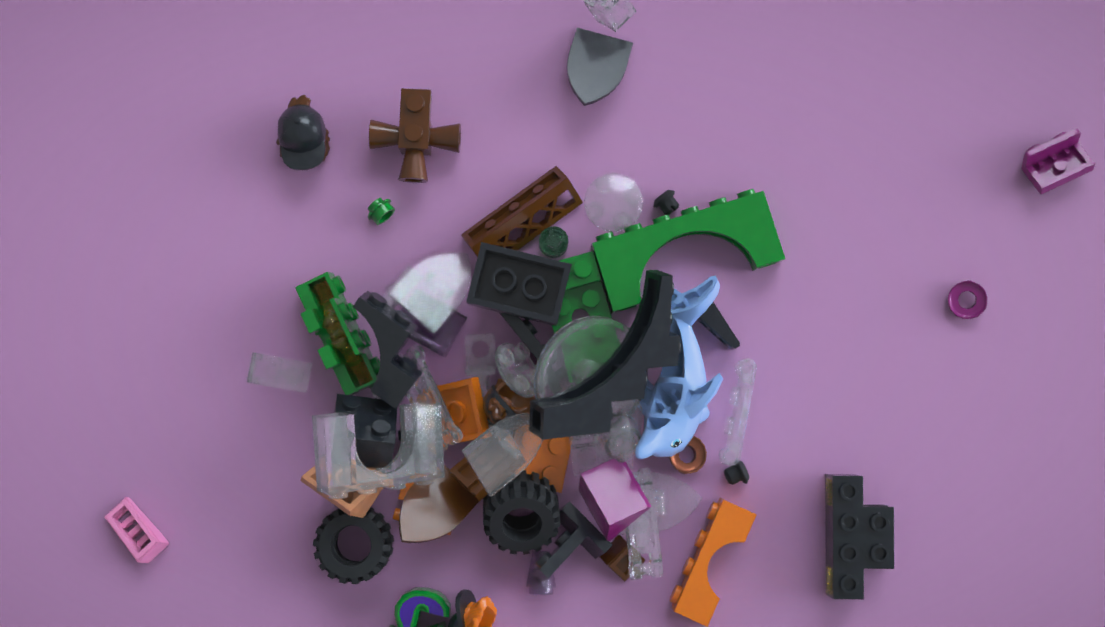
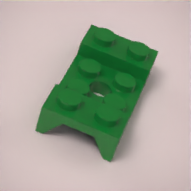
M593 251L559 260L572 264L557 326H552L568 383L594 374L620 345ZM578 309L585 310L589 315L588 323L584 326L575 325L572 321L574 311Z

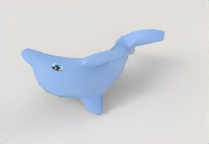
M716 275L709 277L697 287L684 293L674 289L671 300L672 324L670 325V332L680 335L681 352L679 354L678 366L662 367L654 386L647 379L644 399H635L636 406L645 416L644 431L635 449V457L637 459H645L652 455L655 457H672L681 452L693 438L698 425L705 421L710 414L707 404L717 393L723 378L719 373L706 383L704 363L692 325L709 308L718 295L720 284Z

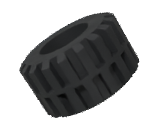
M520 470V474L512 472L483 498L484 532L486 536H489V541L493 545L498 543V549L502 551L509 549L510 554H517V551L523 552V555L530 554V550H535V552L542 550L543 544L548 546L552 543V537L556 538L561 522L558 495H556L555 487L549 484V480L545 477L539 479L538 473L532 472L529 475L526 474V470ZM519 508L534 511L532 514L523 517L509 514L512 510Z
M370 507L364 518L349 516L341 509L326 516L322 520L321 526L317 528L315 532L317 537L313 540V546L316 547L314 556L315 560H320V569L322 571L326 570L329 573L327 576L332 580L337 578L340 579L339 583L344 584L347 582L359 584L361 581H367L377 575L386 566L393 551L392 542L394 537L390 533L391 526L389 522L386 523L383 519L384 516L381 513H376L372 507ZM348 526H357L363 529L370 538V553L361 561H352L345 558L338 548L339 533Z

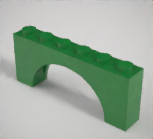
M749 189L738 193V199L728 202L726 197L709 202L710 207L699 210L698 206L682 210V216L670 219L669 215H664L653 219V225L642 228L641 223L624 228L625 233L614 236L613 232L597 236V242L592 243L591 248L612 314L640 305V282L648 260L662 246L681 237L709 235L723 239L743 253L752 271L785 260L786 258L764 191L755 193L754 189Z

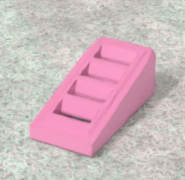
M125 497L104 517L139 563L151 562L169 545L163 534L129 497ZM129 511L131 515L120 523L118 520ZM137 521L138 524L128 532L127 529ZM144 531L146 534L136 541L135 538Z

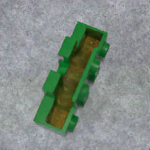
M325 272L295 287L306 310L301 313L302 319L309 333L315 331V335H319L324 347L317 351L325 368L334 370L345 395H354L373 386L378 377L380 360L377 356L373 358L369 349V346L372 345L367 332L364 329L360 330L356 319H359V315L352 302L347 303L343 294L346 292V287L340 276L335 277L334 273Z

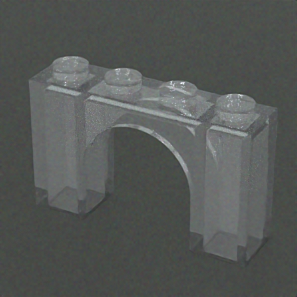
M425 401L399 405L401 426L400 448L392 462L376 470L366 468L357 454L354 414L336 412L312 415L317 491L329 495V499H342L348 497V492L358 491V494L377 493V488L387 486L388 490H399L406 488V483L415 482L416 485L434 484V479L444 478L441 404Z

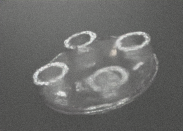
M617 173L602 175L595 179L586 191L584 198L586 216L595 226L609 232L624 231V228L633 225L641 215L643 209L641 190L632 179L625 175Z
M522 342L516 345L503 343L497 347L495 352L496 366L507 386L522 397L530 398L538 393L539 387L545 383V377L531 360L528 347Z

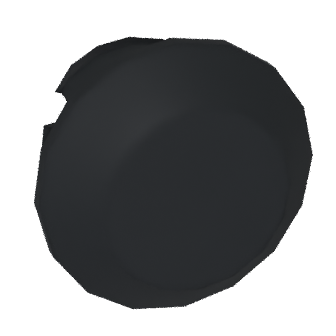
M665 191L654 200L653 207L657 208L659 206L665 215H670L673 212L672 209L675 211L679 208V203L673 197L675 191Z
M734 459V465L724 471L729 484L733 485L740 481L745 484L748 483L749 474L742 461Z

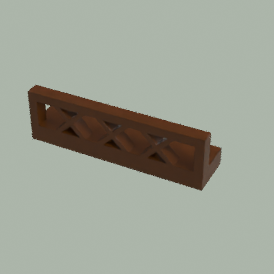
M555 166L469 228L461 236L477 258L481 242L517 251L581 205L583 201L569 178ZM568 190L572 199L562 206L556 205L558 196ZM546 210L545 219L539 223L532 222L536 212ZM516 227L523 228L520 237L516 240H508L510 231Z

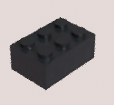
M481 242L467 304L557 326L572 264Z

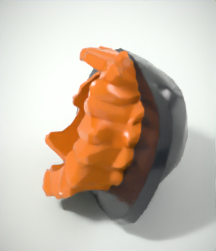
M463 589L457 594L455 601L456 613L450 618L448 627H492L496 619L497 609L488 596L482 597L476 602L472 591Z

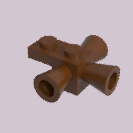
M401 88L399 126L370 120V149L398 145L401 154H405L398 178L399 181L409 183L428 182L424 155L431 156L432 147L460 153L461 124L434 128L431 124V90Z

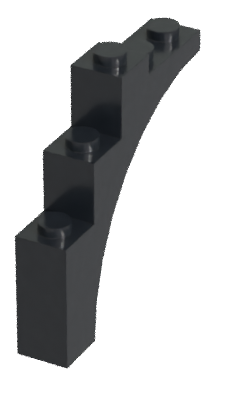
M646 270L642 299L636 317L625 339L613 355L594 374L576 386L553 396L530 400L529 431L542 440L610 432L611 420L613 419L612 402L644 399L645 387L647 386V368L678 366L679 354L681 352L680 335L670 332V325L672 324L671 300L674 293L673 275L659 270Z

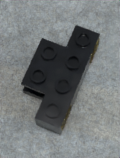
M825 474L826 595L832 599L864 600V569H894V507H888V505L863 504V476Z

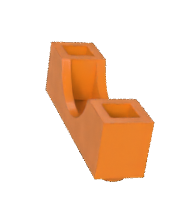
M719 498L717 503L712 502L706 518L710 519L705 530L701 529L694 542V546L698 547L694 557H688L682 569V574L685 575L681 586L676 585L670 596L669 601L673 603L671 608L674 612L708 627L720 600L713 592L708 581L707 570L710 559L719 548L726 544L745 542L757 514L722 498Z

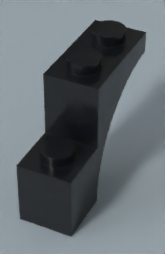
M367 291L357 299L353 307L370 324L379 345L380 368L371 392L396 409L404 401L423 373L417 369L418 366L414 361L407 357L402 358L399 356V353L418 326L412 322V318L407 313L401 310L396 311L387 305L388 302L383 296Z

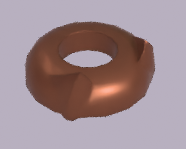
M695 436L687 445L694 452V458L690 463L681 461L679 453L669 457L670 463L681 474L697 472L706 462L707 451L705 445Z

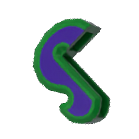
M415 587L404 592L395 605L394 617L398 627H417L421 611L450 618L451 604L446 596L438 590L428 587Z

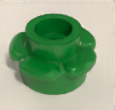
M378 198L373 201L368 207L369 214L367 217L369 220L372 219L377 225L387 221L395 212L394 207L391 205V200Z

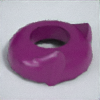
M967 280L957 283L950 290L948 305L955 316L962 319H973L982 314L987 308L988 297L986 291L978 283ZM965 291L973 293L976 298L975 304L968 309L962 308L958 302L960 294Z

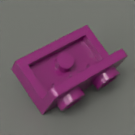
M1078 129L1068 133H1059L1052 140L1042 145L1036 144L1025 152L1021 169L1040 195L1094 170L1095 162L1079 143L1081 133Z

